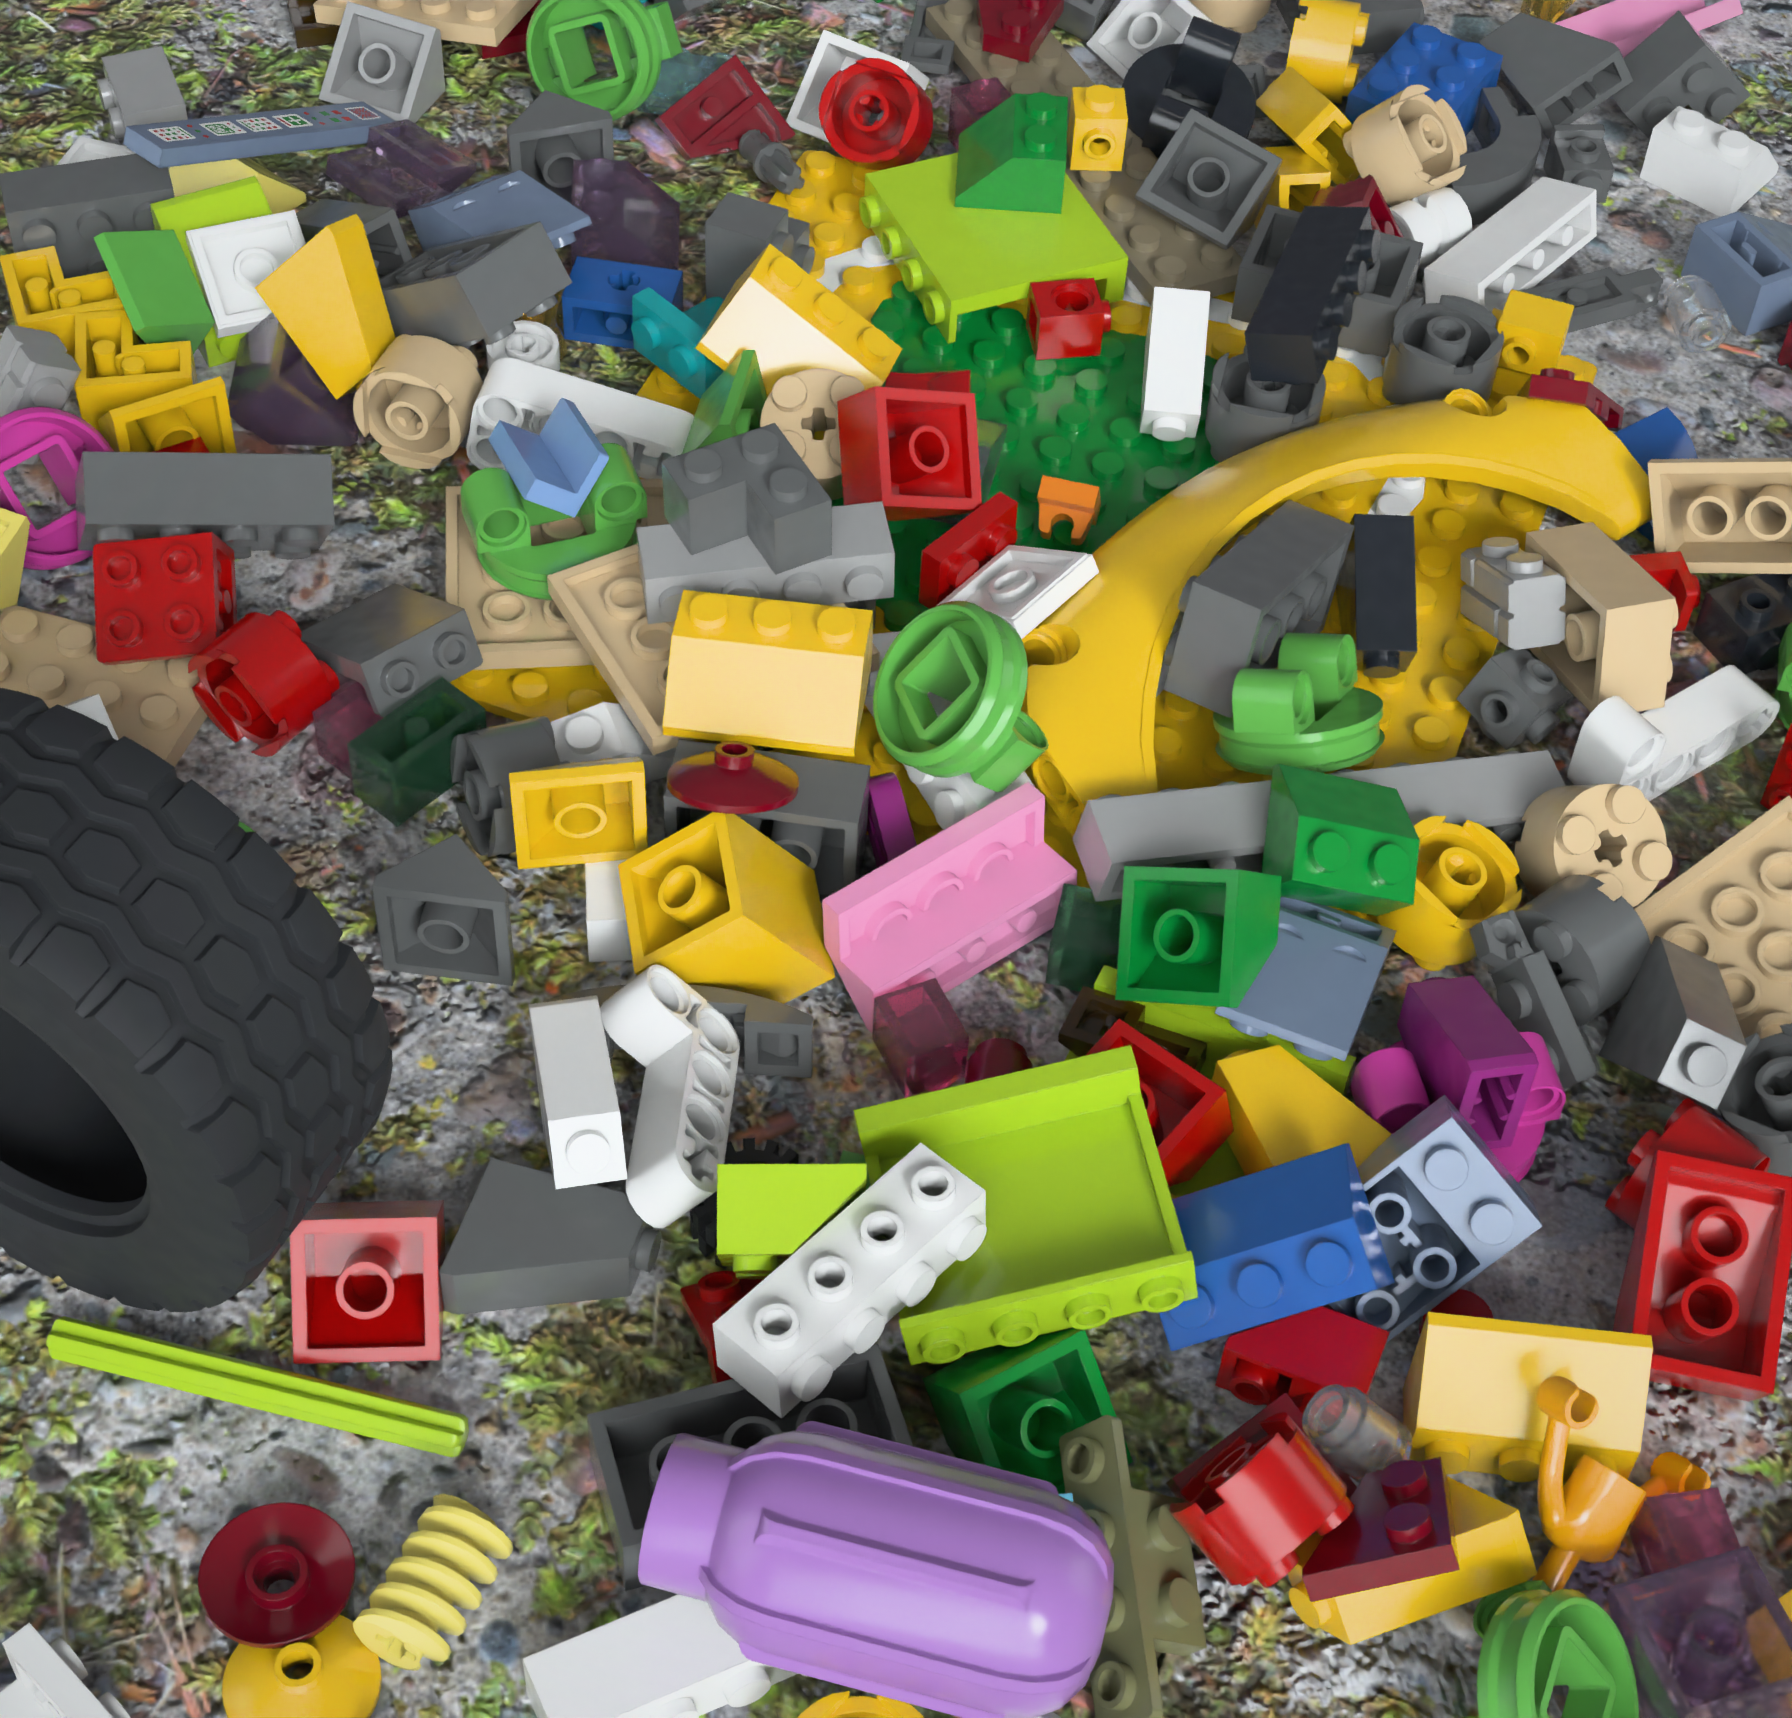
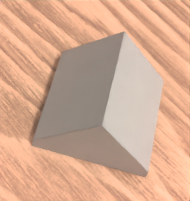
M347 1L318 99L331 104L363 101L398 122V125L411 128L445 92L440 30L426 24Z

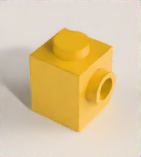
M1106 85L1072 87L1067 133L1070 170L1122 171L1128 122L1124 88H1111Z
M1511 289L1504 309L1493 308L1492 314L1497 319L1495 327L1499 334L1503 331L1504 343L1498 366L1530 375H1540L1541 369L1556 368L1564 347L1575 305Z

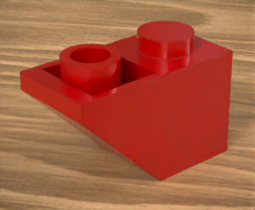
M1323 1306L1303 1311L1229 1336L1223 1350L1215 1386L1231 1391L1235 1397L1252 1405L1268 1406L1286 1392L1313 1429L1322 1432H1336L1353 1438L1377 1374L1390 1332Z

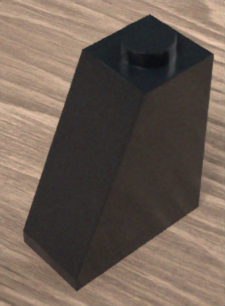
M1354 514L1350 522L1351 525H1354V529L1336 586L1341 633L1350 634L1354 640L1357 670L1363 671L1365 676L1371 678H1390L1398 675L1400 672H1406L1417 653L1414 516Z

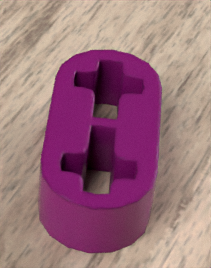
M893 772L869 778L867 831L877 868L917 846L899 780Z

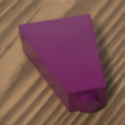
M1473 975L1447 979L1432 977L1421 982L1408 983L1397 1027L1405 1048L1414 1055L1430 1103L1433 1104L1445 1094L1490 1149L1510 1147L1539 1065L1535 1052Z

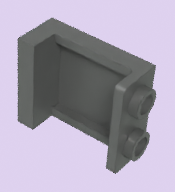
M396 583L301 631V640L318 660L325 662L334 670L339 679L340 686L350 680L361 683L366 691L373 712L381 717H387L479 667L483 663L481 652L464 608Z

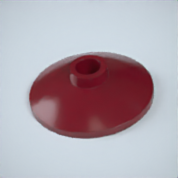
M726 741L717 744L715 750L694 754L674 763L667 772V788L678 800L702 810L725 814H753L783 807L794 800L799 792V777L785 763L756 753L754 747L747 743Z
M280 1502L250 1509L224 1525L210 1541L203 1554L198 1572V1590L203 1609L212 1624L221 1633L243 1645L274 1649L286 1647L292 1643L304 1642L327 1628L345 1608L353 1591L356 1576L353 1548L342 1527L329 1515L314 1507L299 1503ZM278 1580H289L294 1583L290 1589L276 1594L267 1592L270 1585Z

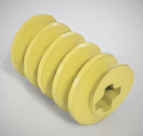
M439 1494L433 1496V1506L427 1507L417 1521L418 1531L412 1532L402 1544V1557L395 1558L385 1571L386 1583L379 1584L369 1597L370 1609L362 1610L353 1622L354 1632L367 1648L390 1665L404 1670H419L422 1657L439 1662H444L451 1654L450 1646L437 1632L441 1631L448 1635L460 1636L467 1627L466 1620L453 1606L456 1605L469 1610L477 1609L483 1601L482 1595L469 1580L480 1584L493 1583L498 1576V1571L487 1556L495 1559H506L513 1551L511 1540L487 1514L469 1502L452 1495Z

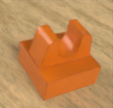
M1042 475L1037 495L1040 536L1044 539H1050L1053 525L1060 520H1067L1074 526L1071 532V543L1073 545H1081L1091 525L1096 526L1101 506L1099 487Z

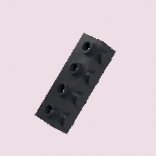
M1304 207L1244 333L1252 381L1285 382L1291 385L1318 383L1327 362L1335 359L1340 332L1343 327H1349L1355 298L1357 295L1364 293L1367 271L1371 263H1377L1380 255V233L1378 230L1372 229L1369 207Z
M1754 574L1706 592L1693 634L1723 667L1735 665L1744 674H1748L1756 670H1768L1778 664L1779 647L1787 626L1792 622V574Z

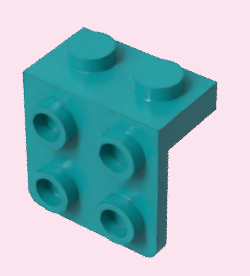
M650 287L632 296L633 323L631 331L634 349L700 399L701 395L724 370L695 347L725 299L710 297L682 312Z

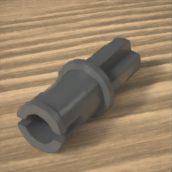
M758 129L749 130L741 137L738 145L739 152L745 160H748L753 165V171L763 182L772 183L781 193L790 195L794 188L801 189L805 180L800 176L801 168L792 160L788 148L781 143L772 142L765 132L761 134Z

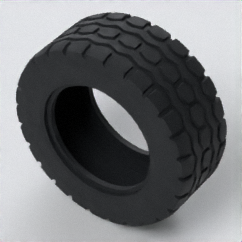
M0 688V1246L4 1248L9 1257L54 1279L58 1275L68 1286L106 1300L115 1297L123 1305L153 1311H160L165 1308L169 1312L184 1313L200 1311L205 1307L217 1306L245 1289L258 1278L328 1187L329 1182L339 1173L356 1147H359L376 1125L386 1098L393 1067L392 1050L388 1047L390 1034L381 1003L372 997L374 986L353 947L339 942L343 932L330 913L310 889L299 887L293 881L297 875L296 872L256 832H245L238 826L240 817L191 779L185 783L177 778L174 766L126 736L116 740L112 737L107 726L81 713L58 704L49 709L42 698L15 690Z

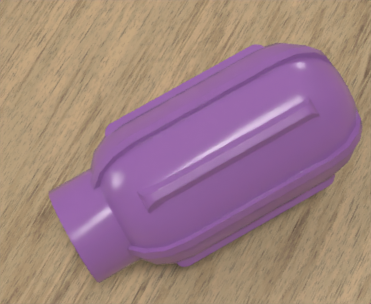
M808 1421L802 1423L794 1431L770 1435L748 1449L687 1433L677 1434L668 1450L651 1499L639 1554L638 1578L642 1585L706 1601L718 1625L739 1644L742 1654L753 1662L960 1718H1036L1061 1709L1086 1685L1100 1655L1113 1600L1114 1560L1102 1529L1080 1505L1059 1496L1056 1487L1047 1481L832 1425Z

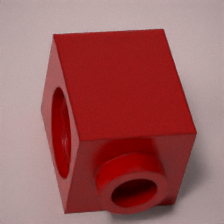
M1094 278L1030 282L1026 328L1036 360L1100 355L1102 335L1105 332H1110L1111 309L1107 299L1101 300Z

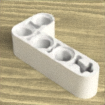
M506 357L497 359L489 368L473 406L466 449L468 458L478 469L500 468L507 471L488 440L498 421H504L539 435L559 400L565 398L574 402L601 444L615 443L627 450L639 477L644 479H662L661 461L682 454L694 416L676 407L523 360Z
M1735 665L1725 666L1666 699L1664 707L1647 710L1642 714L1638 713L1620 696H1612L1600 703L1584 721L1569 765L1567 778L1574 785L1620 784L1635 786L1641 790L1648 801H1651L1758 738L1776 718L1780 707L1779 702Z
M655 964L604 1001L600 1007L603 1026L609 1036L622 1049L646 1067L627 1172L626 1193L633 1209L646 1223L655 1228L663 1229L717 1191V1164H724L740 1045L735 1029L722 1013L714 1009L707 1003L706 999L664 966Z

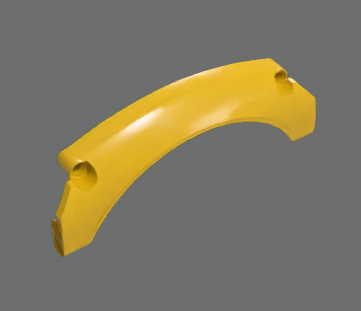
M1462 388L1451 391L1445 398L1390 406L1319 423L1275 438L1222 461L1162 497L1100 546L1092 554L1099 573L1022 639L1027 663L1031 664V666L1028 667L1027 687L1021 710L1037 723L1049 744L1048 749L1031 764L1032 775L1038 789L1045 795V799L1072 837L1075 834L1088 800L1098 799L1110 794L1131 796L1158 792L1153 744L1155 700L1163 656L1180 612L1178 603L1183 588L1190 577L1193 575L1200 576L1212 559L1241 532L1261 520L1264 515L1279 509L1288 500L1296 501L1309 494L1347 483L1381 478L1431 477L1477 483L1536 500L1555 507L1584 523L1593 522L1611 540L1617 541L1652 520L1649 476L1621 440L1613 432L1609 431L1585 406L1508 395L1491 409L1478 393Z

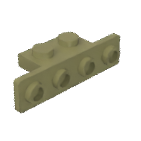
M1105 1415L1062 1435L1059 1439L1065 1494L1073 1493V1502L1080 1505L1102 1529L1114 1560L1113 1600L1100 1655L1090 1674L1095 1718H1161L1164 1709L1155 1651L1187 1656L1207 1648L1202 1619V1603L1198 1593L1190 1536L1169 1512L1172 1503L1185 1502L1182 1498L1131 1488L1122 1421L1118 1417Z

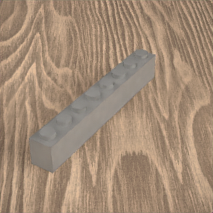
M1548 750L1525 753L1508 751L1497 756L1470 759L1453 757L1442 762L1415 765L1397 763L1387 768L1360 771L1342 769L1330 774L1397 789L1413 826L1421 820L1432 816H1447L1443 822L1463 826L1466 820L1481 824L1496 834L1508 846L1511 852L1515 851V841H1521L1526 822L1521 820L1528 806L1544 792L1556 787L1566 786ZM1272 780L1241 784L1230 781L1213 787L1186 790L1167 788L1157 793L1131 796L1110 794L1098 799L1088 800L1073 836V842L1095 901L1122 899L1124 866L1239 869L1261 873Z

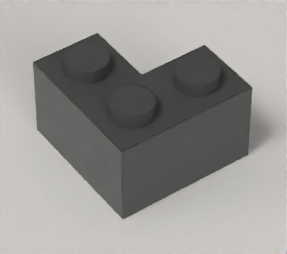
M1680 11L1676 12L1623 58L1633 82L1612 95L1623 113L1648 138L1651 136L1653 128L1678 106L1685 108L1689 105L1693 110L1704 115L1705 118L1718 124L1751 96L1724 59Z
M728 192L705 222L706 299L710 297L725 299L736 280L769 244H772L809 274L815 257L814 248L809 246L810 223L788 217V209Z
M776 423L661 461L665 518L691 555L748 536L775 575L832 555V499Z

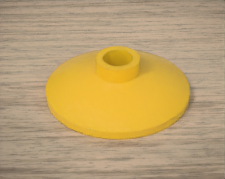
M340 1614L322 1632L304 1642L292 1643L286 1647L274 1649L256 1648L239 1643L229 1658L223 1676L222 1698L227 1718H370L376 1708L381 1691L382 1674L378 1655L367 1648L354 1632L353 1621ZM309 1663L313 1665L311 1672L304 1678L291 1679L285 1675L289 1668L297 1664Z

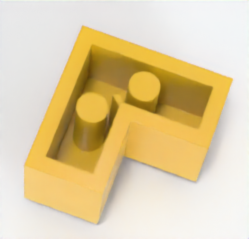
M55 246L0 256V264L15 325L47 331L57 335L66 347L67 354L71 355L74 360L75 313L124 309L108 271L64 279Z
M125 309L75 313V362L81 369L75 382L76 396L81 418L99 432L98 420L109 410L198 383L191 341L139 345L138 335L135 333Z

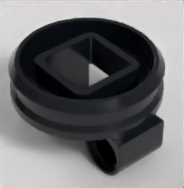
M1193 16L1182 44H1170L1155 48L1142 55L1133 63L1124 78L1122 88L1125 91L1128 116L1127 127L1143 140L1142 147L1149 148L1159 159L1191 108L1208 117L1209 111L1164 95L1167 88L1216 106L1211 119L1248 140L1256 113L1255 94L1244 72L1233 62L1242 33Z

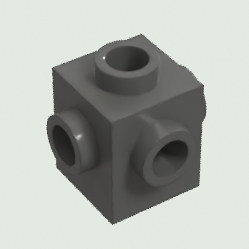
M1509 649L1491 657L1456 699L1478 721L1480 729L1488 738L1498 742L1505 750H1508L1528 739L1532 744H1537L1549 735L1561 720L1555 713L1571 695L1558 683L1556 674L1545 663L1535 660L1526 649Z

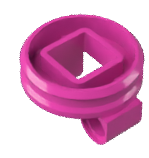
M23 408L0 417V508L26 516L30 522L23 566L24 569L29 570L62 568L89 558L93 555V551H78L76 507L36 529L4 476V472L38 454L69 506L76 503L75 479L82 452H114L108 441L91 424L72 413L56 408Z
M1519 1032L1535 1052L1539 1065L1512 1145L1510 1147L1491 1149L1518 1183L1528 1173L1534 1162L1537 1149L1544 1134L1545 1122L1559 1119L1566 1101V1094L1543 1037L1535 1032ZM1403 1040L1394 1043L1388 1048L1367 1055L1357 1064L1350 1086L1355 1104L1391 1134L1395 1133L1431 1105L1414 1055L1405 1048Z

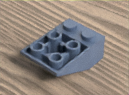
M521 170L496 174L408 210L423 251L430 247L541 221L554 248L558 249L576 241L574 231L592 224L589 215Z
M1739 211L1697 224L1681 276L1744 336L1792 320V225Z
M1280 897L1278 942L1239 1006L1237 1008L1217 1007L1215 1014L1230 1019V1025L1242 1033L1257 1037H1264L1269 1033L1291 1041L1298 1052L1310 1058L1328 1061L1334 1057L1345 1061L1372 1001L1396 930L1329 906Z
M1445 1094L1389 1136L1357 1168L1395 1283L1336 1301L1329 1305L1336 1312L1389 1331L1388 1342L1543 1226L1533 1200Z

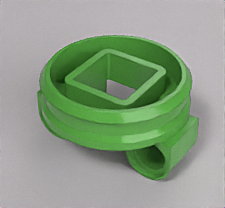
M542 0L530 19L526 33L527 62L539 91L542 93L544 90L609 111L612 121L639 108L656 87L662 60L672 58L683 52L668 1L644 7L639 0ZM602 22L618 74L585 82V79L597 74L583 26Z
M615 443L601 444L609 455V460L575 516L580 517L587 535L538 546L531 545L530 526L572 518V516L524 499L509 473L503 469L484 468L471 474L462 484L460 491L462 514L475 545L478 559L484 570L495 581L513 592L530 598L553 600L548 592V575L637 544V519L647 518V495L632 460L624 447Z
M950 601L939 604L921 613L903 628L883 658L876 678L873 695V712L879 738L884 748L895 760L933 777L950 778L968 772L975 783L996 792H1003L1048 749V740L1041 728L1030 716L1021 710L1027 687L1028 663L1024 644L1016 629L1004 618L967 601ZM928 692L953 703L938 717L928 697Z
M1288 632L1283 637L1280 645L1278 669H1240L1236 675L1232 691L1233 717L1228 718L1215 711L1213 712V725L1219 733V741L1215 747L1217 754L1233 768L1262 775H1272L1273 766L1277 764L1324 773L1356 765L1373 756L1385 739L1384 732L1379 726V721L1383 717V702L1376 694L1354 687V683L1358 681L1356 647L1350 634Z
M1534 1580L1490 1594L1480 1600L1473 1616L1474 1629L1483 1640L1477 1672L1479 1716L1463 1718H1550L1547 1714V1708L1553 1687L1556 1685H1568L1569 1687L1561 1718H1639L1636 1678L1625 1641L1611 1617L1586 1594L1573 1589H1560L1552 1592L1543 1580Z

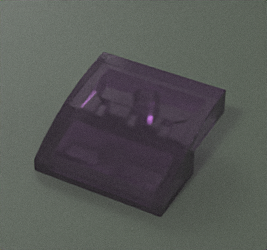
M404 119L369 127L366 147L328 155L325 174L372 205L394 208L399 219L408 216V210L452 193L476 172L477 162L412 121Z

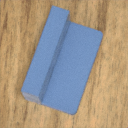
M565 398L559 400L539 435L499 420L488 439L524 499L574 518L609 460V455L574 402Z

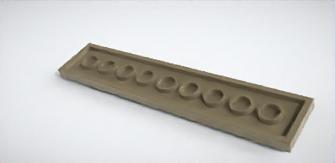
M950 0L945 4L926 8V27L936 39L955 41V63L992 109L1015 93L1033 94L1044 92L1053 96L1068 97V133L1072 87H1090L1095 84L1051 32H1049L1031 61L1026 63L982 51L981 27L978 25L977 0ZM1127 127L1122 171L1070 170L1067 145L1066 174L1127 254L1128 265L1126 275L1150 305L1152 304L1154 287L1209 291L1210 298L1235 291L1242 258L1232 246L1225 250L1135 199V194L1158 160L1149 148L1142 147L1143 140Z

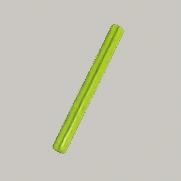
M62 1316L57 1318L46 1340L49 1355L56 1360L451 1458L461 1454L468 1438V1418L461 1413L72 1317Z

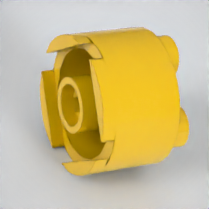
M1300 0L1299 5L1307 6L1308 10L1307 14L1300 13V18H1295L1286 69L1291 66L1332 103L1342 104L1343 97H1348L1357 84L1360 64L1351 62L1354 46L1362 47L1365 42L1370 13L1360 12L1361 3L1345 0Z
M1432 816L1416 823L1414 828L1420 843L1414 904L1380 916L1368 914L1376 923L1396 930L1393 942L1406 953L1412 955L1414 961L1420 967L1429 971H1440L1446 965H1459L1475 958L1477 954L1469 929L1492 916L1511 910L1515 911L1521 901L1522 889L1518 891L1515 878L1520 869L1515 856L1496 834L1481 824L1466 820L1463 826L1443 822L1447 816Z

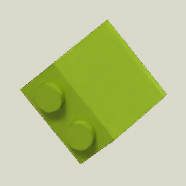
M867 1163L717 1164V1256L722 1266H733V1272L736 1273V1278L765 1279L866 1191Z

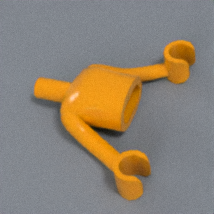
M1549 1377L1540 1384L1537 1392L1538 1408L1548 1415V1422L1538 1472L1537 1504L1542 1531L1551 1541L1552 1546L1532 1581L1543 1580L1551 1591L1554 1592L1565 1587L1579 1561L1596 1564L1612 1560L1619 1550L1632 1522L1661 1496L1668 1493L1684 1503H1697L1708 1492L1711 1480L1704 1469L1692 1464L1687 1458L1675 1452H1665L1654 1459L1650 1471L1651 1478L1638 1487L1618 1473L1583 1454L1563 1486V1473L1570 1428L1578 1430L1590 1425L1597 1416L1599 1405L1592 1394L1578 1388L1574 1382L1565 1377Z

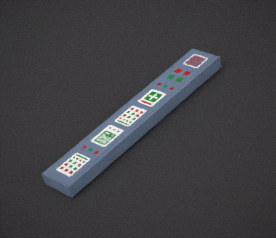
M361 101L126 126L123 144L156 167L165 168L390 141V139L395 137L398 122Z

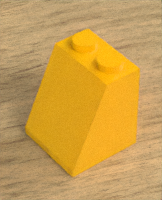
M712 812L618 864L633 967L636 975L657 964L666 967L689 985L740 991L775 1000L783 1004L835 978L832 960L824 946L823 912L814 870L736 814Z

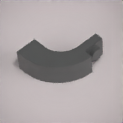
M1501 86L1482 88L1473 131L1483 149L1460 155L1459 168L1466 165L1464 174L1458 180L1445 186L1453 189L1461 196L1468 207L1472 218V225L1484 223L1530 187L1542 140V130L1537 115L1519 116L1516 107L1511 106Z

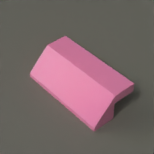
M1615 0L1555 24L1611 42L1619 48L1624 58L1678 11L1685 16L1697 31L1743 14V10L1739 0H1723L1707 7L1704 0Z
M1029 782L822 900L824 946L866 1028L874 1036L1076 914L1077 869L1044 842L1045 795Z

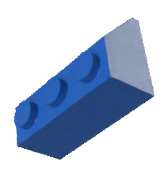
M1349 1143L1172 1199L1186 1249L1191 1251L1193 1255L1198 1298L1183 1301L1179 1306L1171 1310L1159 1312L1171 1352L1395 1283Z

